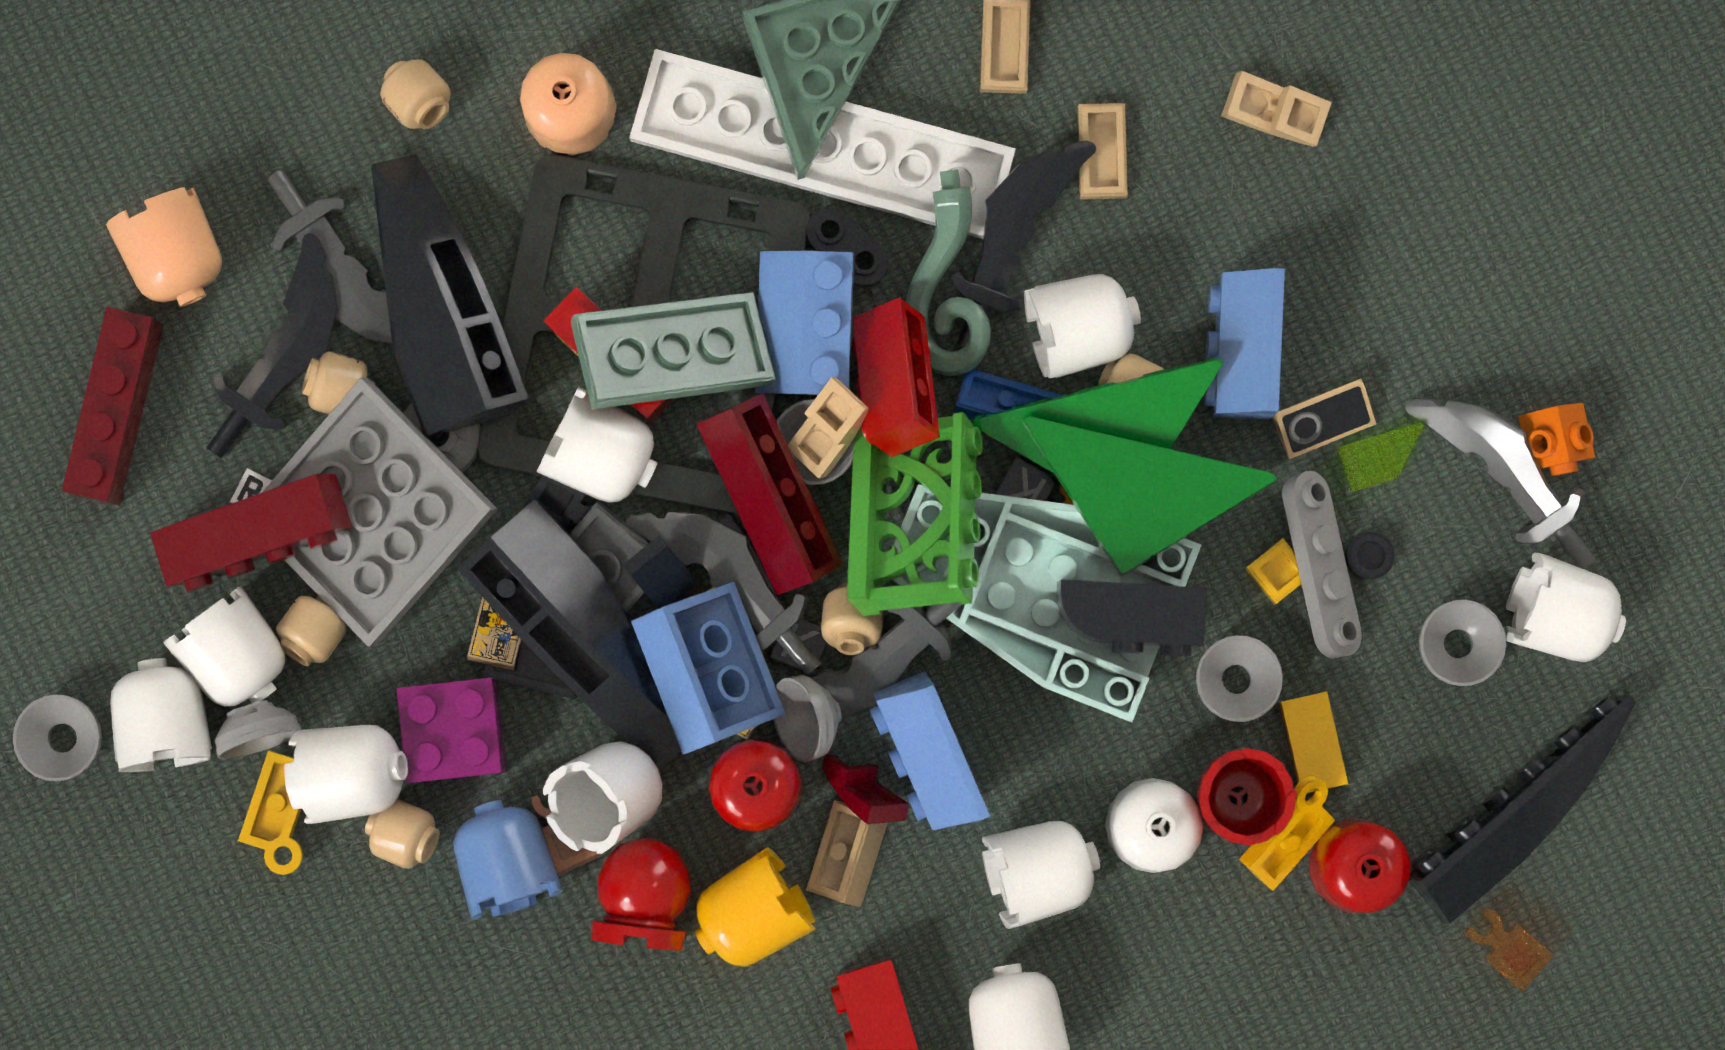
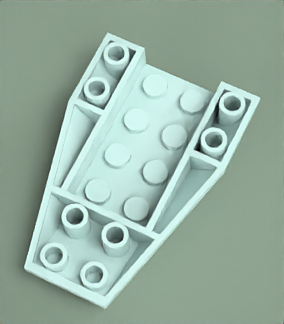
M919 484L901 526V529L910 539L911 544L923 535L943 508L938 498L925 486ZM981 493V497L975 499V514L980 524V540L974 543V559L978 564L979 584L977 587H973V602L960 605L946 619L1041 687L1126 721L1133 722L1149 681L1148 675L1159 646L1144 645L1143 653L1140 654L1112 652V643L1095 642L1079 636L1068 627L1059 612L1056 598L1057 582L1064 579L1186 586L1201 544L1184 538L1120 577L1075 505ZM896 538L894 546L897 548L898 553H900L902 549ZM940 557L936 561L935 567L939 573L930 571L924 562L919 564L917 570L920 578L928 583L943 580L948 575L949 557ZM907 573L893 579L900 586L911 584Z

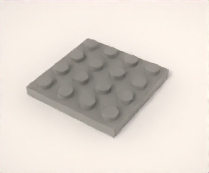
M360 378L263 492L313 474L336 473L352 528L336 533L338 541L315 549H310L309 543L295 547L296 556L285 561L368 647H376L497 511V508L369 378Z

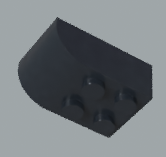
M1064 579L1057 582V605L1068 627L1085 639L1095 642L1112 643V652L1140 654L1143 653L1144 645L1160 646L1159 655L1192 656V648L1204 646L1207 588Z

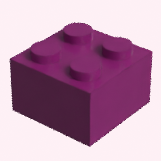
M496 678L396 688L402 748L408 762L406 783L507 773L499 687Z

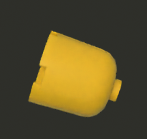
M767 847L712 883L700 894L697 901L696 913L701 927L695 930V934L699 943L707 954L710 955L716 951L724 961L734 966L746 967L754 964L815 930V927L812 925L815 922V918L798 884L792 888L788 887L779 873L786 866L770 848Z

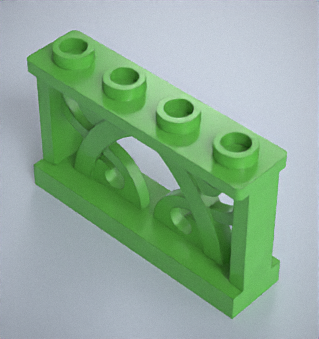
M964 412L938 418L940 438L913 448L910 457L902 454L894 457L889 456L866 440L861 427L854 437L847 599L863 616L880 615L882 610L958 602L961 604H971L973 602V587H977L979 584V569L974 559V543L980 540V524L975 514V499L981 497L982 491L981 479L976 470V456L981 455L983 442L980 429L973 427V424ZM945 440L952 442V458L949 462L945 464L939 463V457L943 452L939 448L929 454L925 465L921 463L925 450L933 442ZM901 474L904 475L898 490L893 494H886L887 482L895 481L899 486ZM951 478V488L944 480ZM915 481H917L938 498L943 508L931 526L911 544L910 539L900 527L885 521V513L901 505L908 498ZM891 537L897 538L902 552L898 553L894 545L891 550L884 552V541ZM940 557H949L948 575L943 580L928 583L920 578L917 570L919 564L924 562L930 571L939 573L935 567L936 561ZM907 573L911 582L910 585L883 587V583L898 578Z

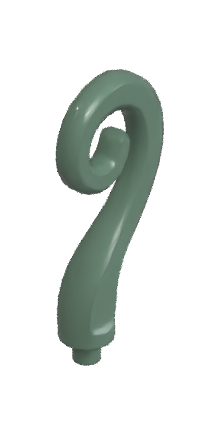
M958 169L940 172L942 190L933 192L936 222L935 234L914 274L905 302L925 316L932 371L949 377L962 375L977 366L988 352L991 341V325L988 316L980 305L967 298H949L937 308L934 317V329L939 335H948L953 330L956 318L965 319L970 329L969 340L965 347L957 351L944 350L935 341L930 328L929 309L933 293L964 245L972 221L970 187L961 188Z

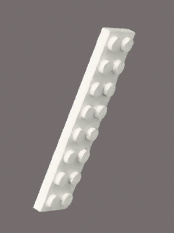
M658 49L654 50L629 137L631 142L936 226L933 192L942 190L940 172L958 169L961 188L970 187L972 221L968 235L983 239L987 213L985 200L1009 175L1016 150L1005 145L845 102L805 178L797 180L763 78Z

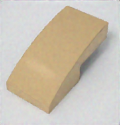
M1240 71L1235 74L1221 117L1277 137L1315 147L1320 139L1332 102L1293 86L1281 87L1247 72Z
M831 377L804 413L808 418L789 442L790 452L817 478L827 477L854 439L869 408L836 377Z

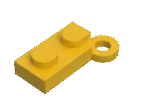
M268 750L238 841L264 849V860L267 867L276 874L286 875L297 870L303 861L302 847L296 840L291 838L301 809H293L286 790L284 773L285 763L293 762L294 758ZM282 846L289 848L292 852V859L286 865H281L275 858V852Z
M1307 776L1295 786L1296 803L1294 813L1283 832L1266 842L1251 845L1239 858L1272 891L1276 889L1335 822V819L1322 807L1327 799L1328 786L1317 776ZM1315 788L1314 795L1305 801L1306 794Z

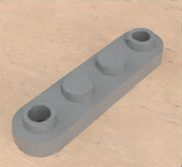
M1305 471L1292 475L1285 481L1282 489V499L1315 644L1326 657L1340 658L1352 655L1358 650L1361 644L1362 632L1328 484L1317 472Z

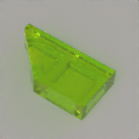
M1422 422L1336 448L1350 493L1397 479L1416 440L1424 429Z

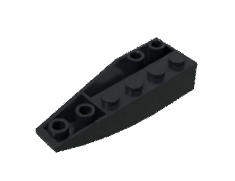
M416 154L374 163L371 166L392 348L423 434L426 438L509 416L529 398L496 309L455 220Z
M535 498L482 544L457 570L558 678L628 744L637 746L648 754L660 771L681 752V748L633 625L601 567L548 509Z
M1610 694L1590 710V714L1594 718L1585 726L1579 729L1576 725H1573L1563 732L1554 741L1558 748L1545 760L1538 755L1519 770L1518 774L1522 779L1509 790L1505 786L1498 788L1482 802V805L1486 808L1485 811L1473 819L1467 816L1460 820L1446 833L1450 840L1445 845L1436 850L1430 847L1411 862L1410 866L1414 871L1411 873L1409 883L1442 922L1452 923L1519 866L1557 827L1586 790L1613 748L1636 703L1630 695L1619 696L1615 699Z

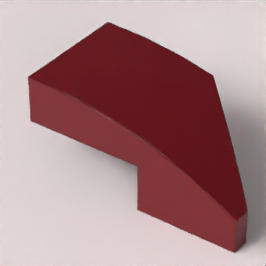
M832 754L824 755L822 769L830 784L847 807L866 824H877L906 820L909 803L883 785L875 783L878 765L866 763V765L849 766L840 760L839 756Z

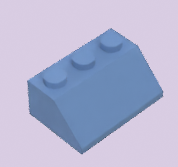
M760 251L758 313L775 381L770 386L755 387V393L818 395L831 377H836L850 390L854 280L853 252Z
M1271 268L1222 272L1218 278L1217 285L1210 284L1208 312L1216 313L1215 331H1208L1206 359L1216 356L1223 359L1222 367L1204 394V406H1212L1211 418L1268 421L1279 412L1285 269Z
M734 582L664 606L631 621L683 755L786 714Z
M923 671L873 693L878 706L869 710L880 735L889 732L896 749L888 752L899 779L908 775L915 792L908 794L907 798L917 821L927 818L931 829L937 830L980 821L990 817L937 691L926 672Z

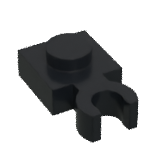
M541 474L525 501L523 509L537 498L566 529L570 520L579 524L598 501L588 503L582 500L585 493Z

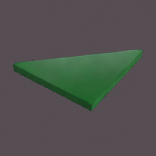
M1216 356L1208 358L1206 361L1182 367L1179 365L1117 383L1110 382L1052 399L1045 398L987 415L985 413L976 415L972 424L973 427H978L981 432L1053 472L1022 424L1023 420L1029 416L1171 449L1222 367L1223 359Z
M1029 416L1022 423L1120 577L1264 490L1277 480L1274 473Z

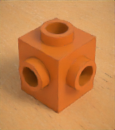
M1583 403L1559 405L1518 416L1521 429L1526 431L1527 441L1533 456L1536 458L1541 469L1549 468L1551 477L1579 471L1577 462L1595 458L1593 431L1587 422Z

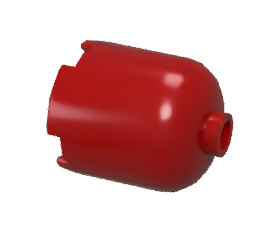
M757 738L736 742L721 753L711 770L709 782L712 804L723 820L739 830L757 833L775 829L791 818L801 801L803 789L800 767L788 751L773 741ZM749 777H756L753 783H745ZM761 780L763 788L762 791L759 793L757 785ZM745 788H752L755 795L748 794Z
M1246 748L1227 752L1209 763L1198 779L1195 798L1202 819L1210 830L1228 842L1249 846L1266 842L1283 832L1294 813L1296 792L1293 788L1292 778L1281 761L1267 752ZM1234 787L1242 788L1238 793L1231 791ZM1246 794L1245 801L1242 803L1241 797ZM1229 795L1235 797L1236 805L1230 801Z
M1345 819L1331 825L1316 842L1309 856V875L1316 892L1330 905L1345 912L1375 913L1392 906L1404 894L1411 877L1410 857L1404 842L1392 830L1366 819ZM1372 859L1376 864L1369 865L1366 860ZM1362 865L1365 868L1364 874L1361 871ZM1377 870V873L1369 878L1371 871Z

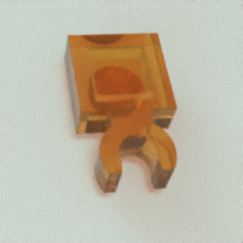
M1483 908L1480 913L1489 920V931L1484 935H1480L1476 930L1467 926L1464 932L1471 941L1482 945H1489L1492 950L1486 955L1484 960L1518 990L1524 991L1554 955L1516 923L1505 932L1500 916L1493 910Z

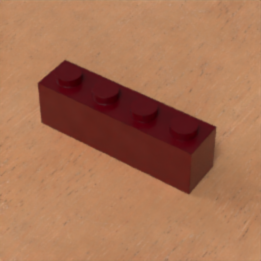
M106 307L62 492L120 506L164 324L153 317Z
M763 393L729 407L696 424L777 595L812 583L844 565Z
M336 473L313 474L152 531L150 534L166 587L185 585L186 592H191L213 585L212 576L226 572L227 577L231 578L254 571L253 562L267 558L269 563H275L296 556L295 547L309 543L310 549H315L338 541L336 533L350 529L352 525Z

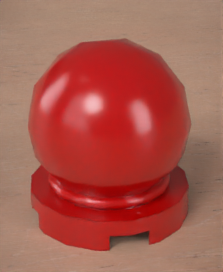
M643 838L619 844L605 859L597 877L598 900L607 915L603 916V920H591V940L623 945V942H627L628 936L647 938L646 948L682 951L687 931L675 929L676 924L673 922L686 910L692 890L688 868L677 850L653 838Z

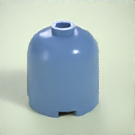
M501 800L488 802L475 807L476 817L465 821L456 831L453 840L454 853L471 919L478 920L482 918L483 909L490 908L493 917L534 906L538 904L535 895L548 890L550 897L558 896L563 892L542 826L537 817L527 809L518 806L504 808Z

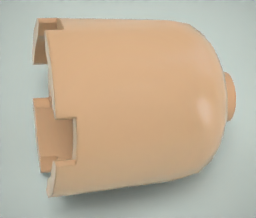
M554 54L544 57L532 66L522 82L520 103L527 128L536 141L544 148L557 153L576 156L592 151L608 137V132L614 123L617 105L610 84L593 62L576 54ZM559 85H567L568 87H566V88H564V89H561V88L558 87V86H559ZM554 91L560 94V99L554 97ZM571 93L570 96L565 99V96Z
M185 187L154 196L144 201L148 210L129 218L125 210L107 222L106 226L136 286L144 296L152 301L162 303L177 300L180 307L190 305L206 297L203 288L217 278L222 267V257L194 188L186 191Z

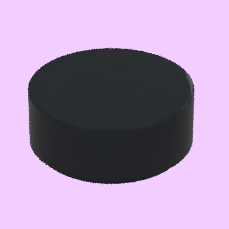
M1366 532L1353 538L1346 548L1345 560L1347 567L1355 576L1361 579L1373 580L1382 577L1393 565V546L1386 537L1379 533Z

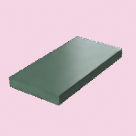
M753 292L574 314L570 320L591 409L770 386L775 381Z

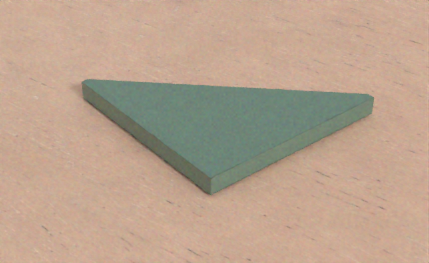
M781 0L743 11L742 18L797 180L805 178L901 0Z

